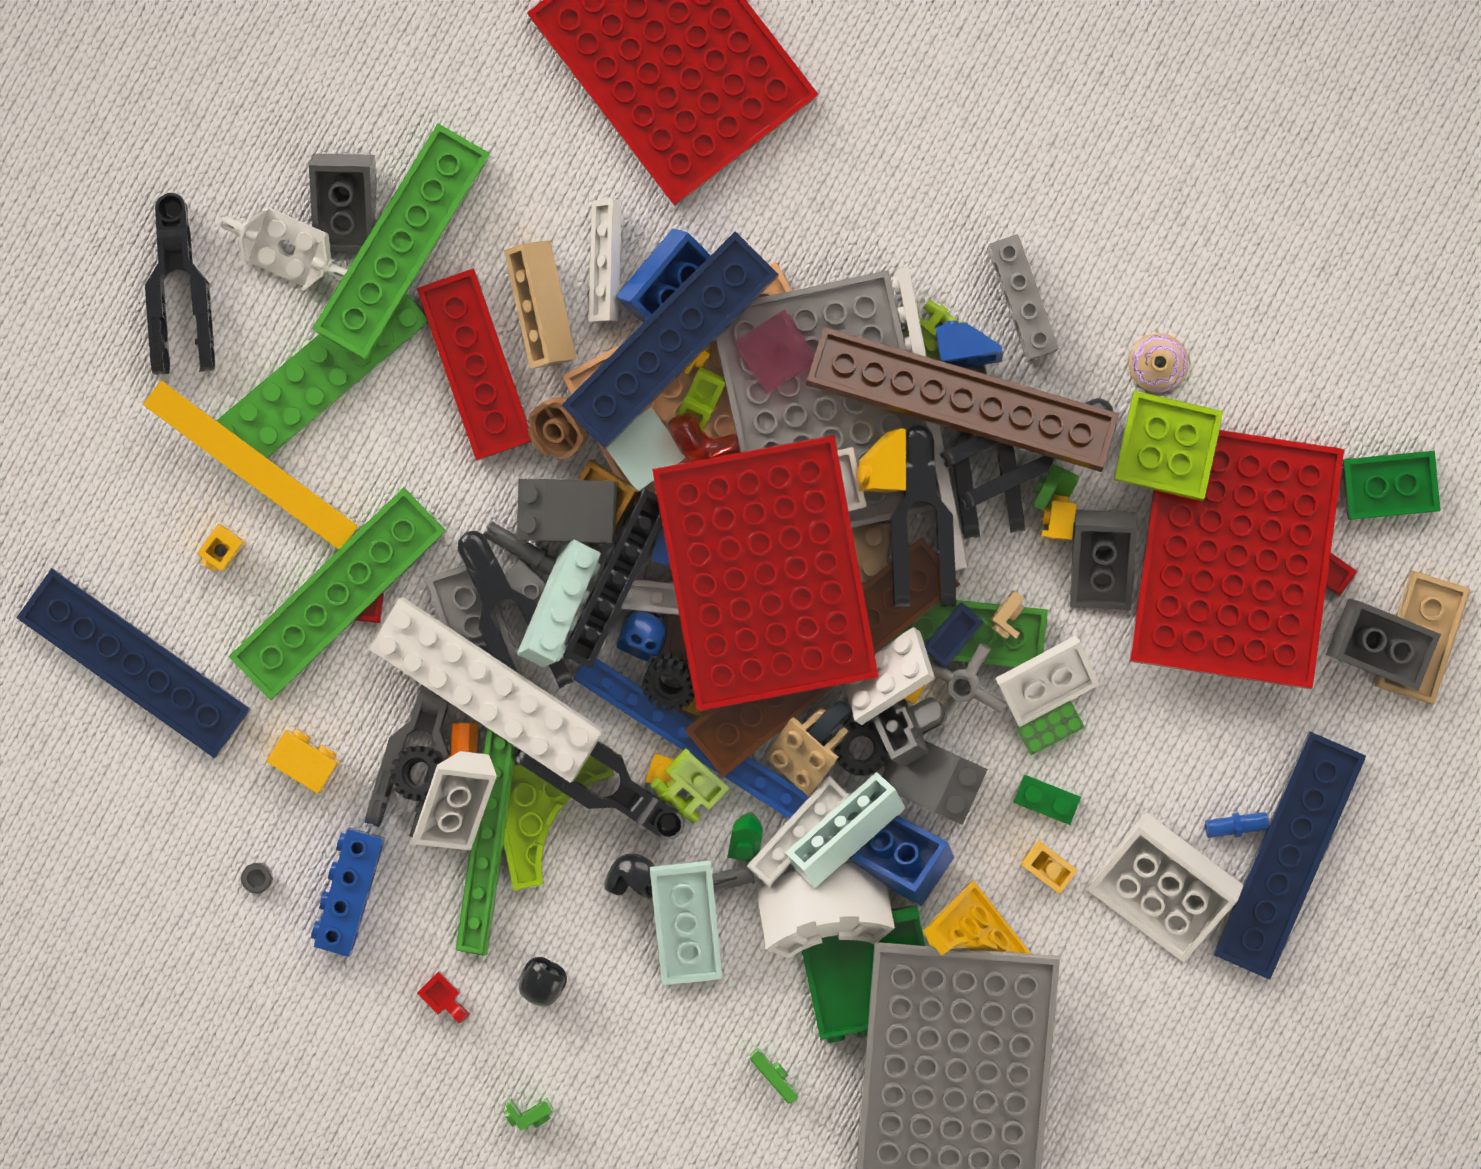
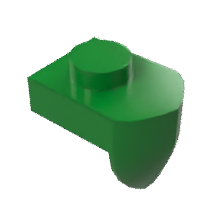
M752 812L740 816L735 821L727 858L751 861L759 853L763 828L759 819Z

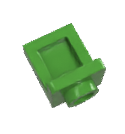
M1053 463L1046 477L1040 475L1033 489V492L1037 494L1033 506L1044 511L1052 494L1070 497L1080 477Z
M511 1098L506 1101L505 1106L507 1109L503 1112L512 1127L517 1125L521 1131L531 1124L537 1128L551 1119L548 1114L552 1112L553 1107L548 1098L521 1113Z

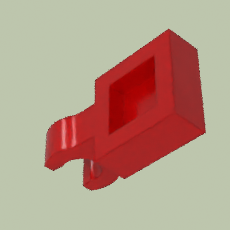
M438 971L417 992L438 1015L446 1009L459 1024L470 1015L455 1000L461 992L441 971Z

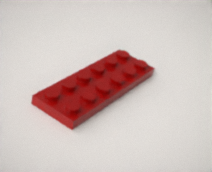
M473 268L416 288L476 461L532 442L528 435L529 425L475 269Z

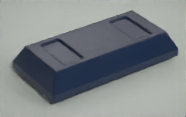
M961 602L926 642L927 654L945 668L981 627L984 621Z

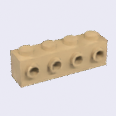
M551 241L523 243L504 250L530 369L557 366L577 359Z

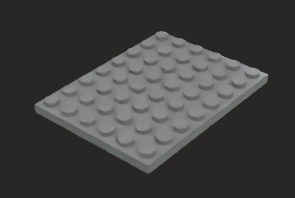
M889 270L756 298L716 338L740 452L835 435L837 450L853 447L858 467L859 460L886 432L900 428L907 430L911 426L922 425V420L806 385L824 327L906 351ZM904 491L894 493L863 492L867 507L849 511L851 527L855 528L890 520L904 498ZM916 502L907 509V516L933 511L934 508L928 502Z
M874 943L856 1169H1041L1060 965L1059 956L959 948L951 949L941 956L937 949L932 946Z

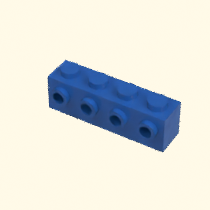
M348 828L346 834L341 832L336 850L341 851L338 863L332 862L328 874V880H332L330 891H324L319 909L324 910L321 922L315 921L311 933V938L315 939L313 947L347 957L352 955L385 837L354 828Z

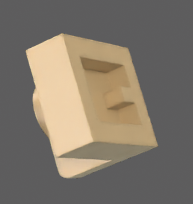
M1012 591L990 619L995 623L992 629L1006 640L1009 636L1017 638L1020 634L1006 623L1008 619L1014 621L1024 608L1020 604L1024 597L1016 591Z

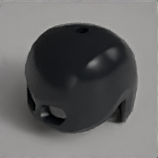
M631 853L620 856L612 864L607 874L604 890L615 895H623L628 886H630L639 895L649 900L652 899L650 867H654V863L639 854Z
M535 957L528 961L523 968L518 989L522 997L528 1002L537 1006L547 1007L552 1005L562 994L567 983V975L565 970L558 964L543 957ZM540 963L546 964L547 967L544 969V968H543L542 966H540L539 964H540ZM552 968L555 969L558 972V975L551 973L550 970Z

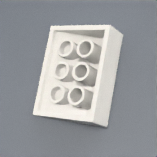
M1145 812L1106 861L1086 890L1184 963L1238 901L1243 884Z

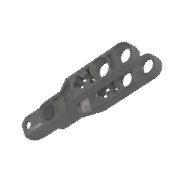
M422 684L411 720L389 737L366 813L365 823L380 827L393 788L391 779H395L394 775L390 774V769H395L396 766L392 762L394 759L400 758L397 754L400 751H404L409 734L418 730L430 733L435 743L434 750L441 752L442 758L448 759L450 755L442 732L449 702ZM429 767L427 769L424 783H426L430 777ZM422 801L416 806V815L409 834L410 837L414 835L424 805Z

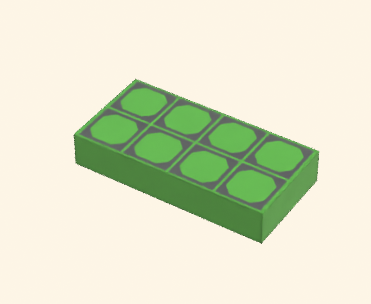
M1069 701L1020 728L1018 727L1017 731L1032 756L1085 728L1073 703Z

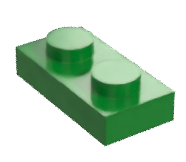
M1024 774L1013 803L1071 825L1081 797Z

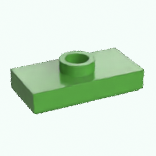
M759 1048L750 1054L751 1062L788 1104H791L798 1098V1093L785 1079L788 1073L778 1062L772 1064Z

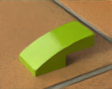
M699 368L672 426L700 439L726 385L725 379L707 369Z

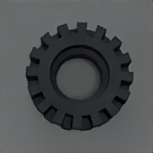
M666 652L665 657L662 653L657 655L656 659L653 658L648 665L642 681V687H645L643 690L644 695L650 694L648 701L652 704L656 700L658 702L656 707L660 709L662 705H666V711H672L673 706H675L676 711H680L683 706L687 708L695 698L688 659L686 657L685 660H682V654L677 653L675 657H672V652ZM670 675L677 678L682 683V687L673 688L667 686L661 680V676Z
M858 722L849 723L845 726L849 732L834 748V753L839 757L837 759L839 765L847 772L857 776H866L877 772L885 764L888 752L876 725L871 722H866L863 725ZM859 736H865L873 743V753L865 760L855 759L849 750L851 741Z
M410 746L406 748L407 751H400L397 754L400 757L399 759L393 760L392 764L396 766L395 769H390V774L394 775L395 779H391L392 785H397L395 791L403 794V798L410 799L411 801L425 802L436 767L445 761L446 758H442V753L434 750V748ZM418 762L426 763L430 769L429 780L421 786L414 784L410 777L412 767Z

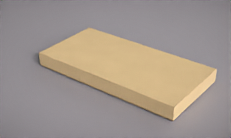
M1413 570L1410 571L1397 616L1441 634L1419 691L1377 676L1375 687L1432 705L1435 704L1470 588Z

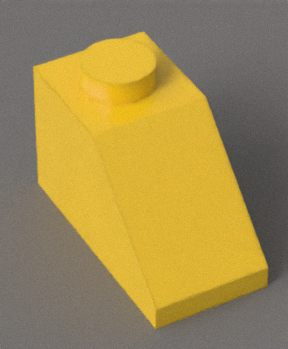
M900 428L886 432L859 460V466L856 471L859 491L894 493L906 490V429Z

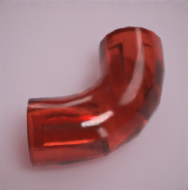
M684 413L675 416L667 423L671 437L679 451L690 461L740 452L736 433L717 438L709 437L702 432L695 413Z

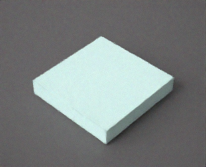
M652 407L638 416L606 448L632 486L639 491L654 481L653 468L679 464L687 458Z

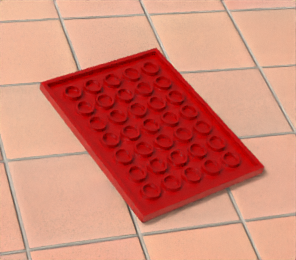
M543 0L527 12L535 26L674 206L819 96L747 0Z
M1219 430L1203 501L1153 490L1129 662L1311 690L1315 675L1344 449Z
M835 435L652 469L697 711L879 677Z

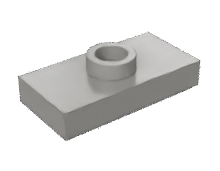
M519 559L505 574L507 581L512 589L534 600L536 605H538L546 584Z

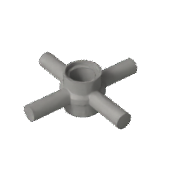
M980 643L967 668L959 669L955 672L929 659L934 676L947 683V689L951 695L945 705L947 720L942 726L947 727L961 702H967L975 698L999 713L1002 712L1006 705L1005 701L980 688V680L977 673L991 650L987 645ZM956 680H968L971 684V690L968 692L960 691L956 686Z

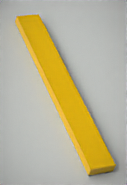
M160 380L142 404L338 550L359 527L164 381Z

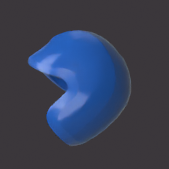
M635 611L628 616L622 625L616 647L641 660L648 661L652 656H657L663 648L667 635L666 624L650 613Z

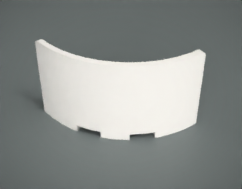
M843 863L816 888L811 886L794 870L778 877L770 887L765 884L757 892L766 950L789 959L806 948L823 943L822 938L838 935L839 940H859L874 944L895 928L887 886L855 863Z

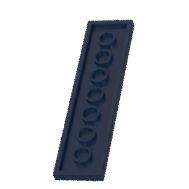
M735 231L562 406L606 449L779 274Z
M53 568L50 569L16 617L214 759L217 758L251 710L246 704Z
M1311 731L1308 732L1269 822V829L1266 830L1244 880L1239 899L1232 908L1213 952L1214 956L1264 978L1271 979L1366 755Z

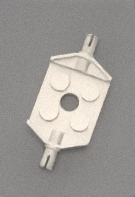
M269 207L264 208L249 222L240 223L226 216L221 228L238 234V237H240L239 242L243 265L248 263L254 264L303 286L302 291H305L323 275H330L342 280L348 270L333 264L334 260L331 259L328 233ZM283 239H289L294 243V253L289 254L282 249L281 241Z

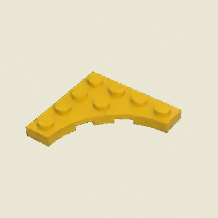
M974 880L965 885L922 931L926 935L928 943L937 949L941 956L949 950L956 948L1032 954Z

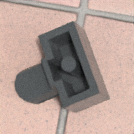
M928 697L910 708L907 701L902 699L872 719L891 760L905 767L930 753L922 735L942 725L947 720V711L942 703L932 697Z

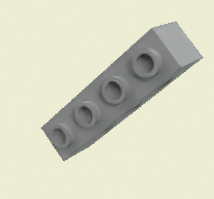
M1016 234L990 243L987 250L1027 362L1056 352L1059 348L1019 235Z

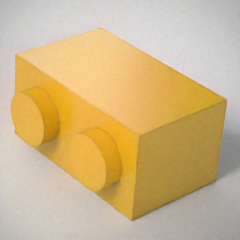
M297 728L293 732L285 730L266 762L317 794L321 793L340 761L335 759L337 753L323 744L319 748L309 742L311 737Z

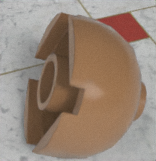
M554 397L540 403L529 414L528 418L530 419L528 435L533 445L547 457L549 455L559 457L557 460H564L576 454L586 443L589 435L585 428L562 406L568 398Z

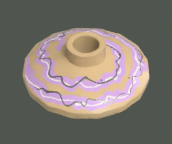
M1161 333L1146 335L1139 340L1131 350L1128 362L1130 375L1136 384L1147 392L1159 394L1172 391L1180 385L1187 375L1189 365L1186 349L1180 341L1168 334ZM1156 357L1164 358L1165 366L1163 368L1156 367L1154 363Z

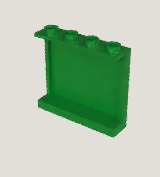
M917 905L891 909L895 928L877 943L925 946ZM838 935L822 938L823 943L802 950L820 1039H827V1043H834L845 1040V1035L857 1032V1037L867 1036L874 944L859 940H839Z

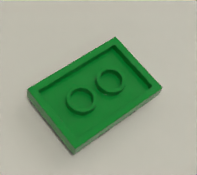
M1435 451L1343 459L1342 467L1348 520L1441 511Z

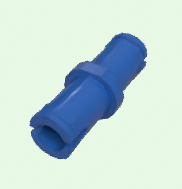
M1266 812L1246 815L1232 813L1231 817L1205 820L1207 838L1234 835L1236 838L1242 837V833L1269 829Z

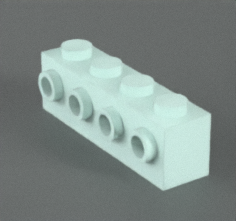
M575 539L562 546L517 655L543 668L556 661L558 662L562 658L566 649V645L563 644L567 634H571L578 620L575 614L578 607H582L588 597L589 591L586 590L588 583L595 578L599 571L600 564L597 562L601 555L600 552Z
M876 772L786 852V855L795 870L811 886L816 888L905 809V806L896 789Z

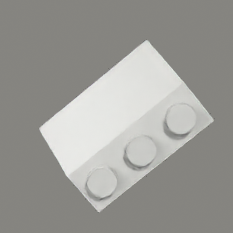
M459 751L437 765L412 838L413 844L471 850L497 777L489 755Z

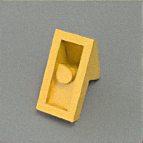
M1040 840L1020 864L1058 894H1061L1078 871Z

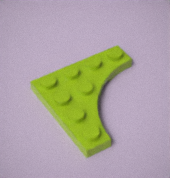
M589 755L575 780L587 787L599 780L614 776V771ZM515 765L504 836V848L514 891L544 884L542 858L546 837L557 814L571 799V797L522 765Z

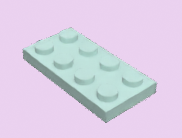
M711 861L650 867L662 985L723 979Z

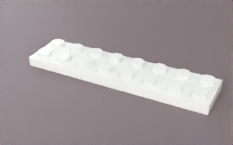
M404 597L398 598L369 650L570 783L575 780L604 732V729Z

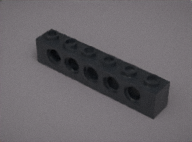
M647 489L640 491L577 620L576 626L566 643L564 657L587 668H592L662 525L657 494Z

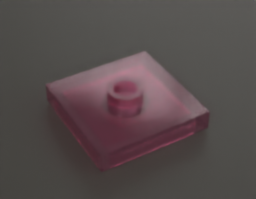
M786 309L734 341L735 346L766 394L810 367L815 356Z

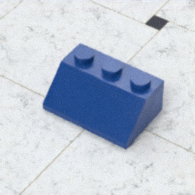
M672 228L615 297L636 318L644 323L711 255L688 232Z

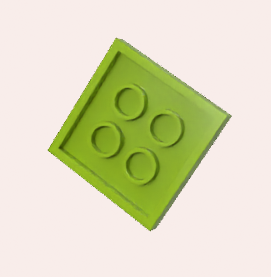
M1133 391L1113 481L1203 501L1223 411Z

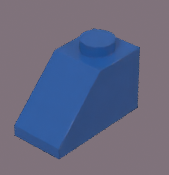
M948 321L936 327V342L940 361L962 368L1002 362L1001 345L968 323Z

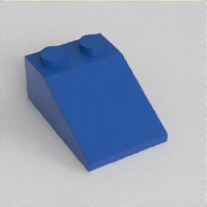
M897 815L853 854L849 860L899 895L922 906L955 857L947 841Z

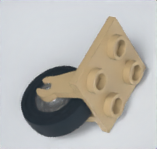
M843 701L837 702L828 711L820 707L803 725L792 717L764 757L810 797L839 758L832 750L849 732L844 726L852 715L851 708Z

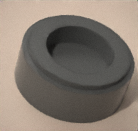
M263 863L248 865L241 875L243 887L255 894L266 891L273 881L271 869Z

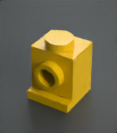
M1052 495L1050 507H1045L1042 517V524L1047 525V529L1041 530L1039 537L1066 541L1072 540L1077 504L1070 503V497Z
M217 524L197 552L203 558L200 563L214 573L218 569L225 572L247 542L225 526ZM219 545H224L227 551L224 556L220 557L217 555L216 549Z

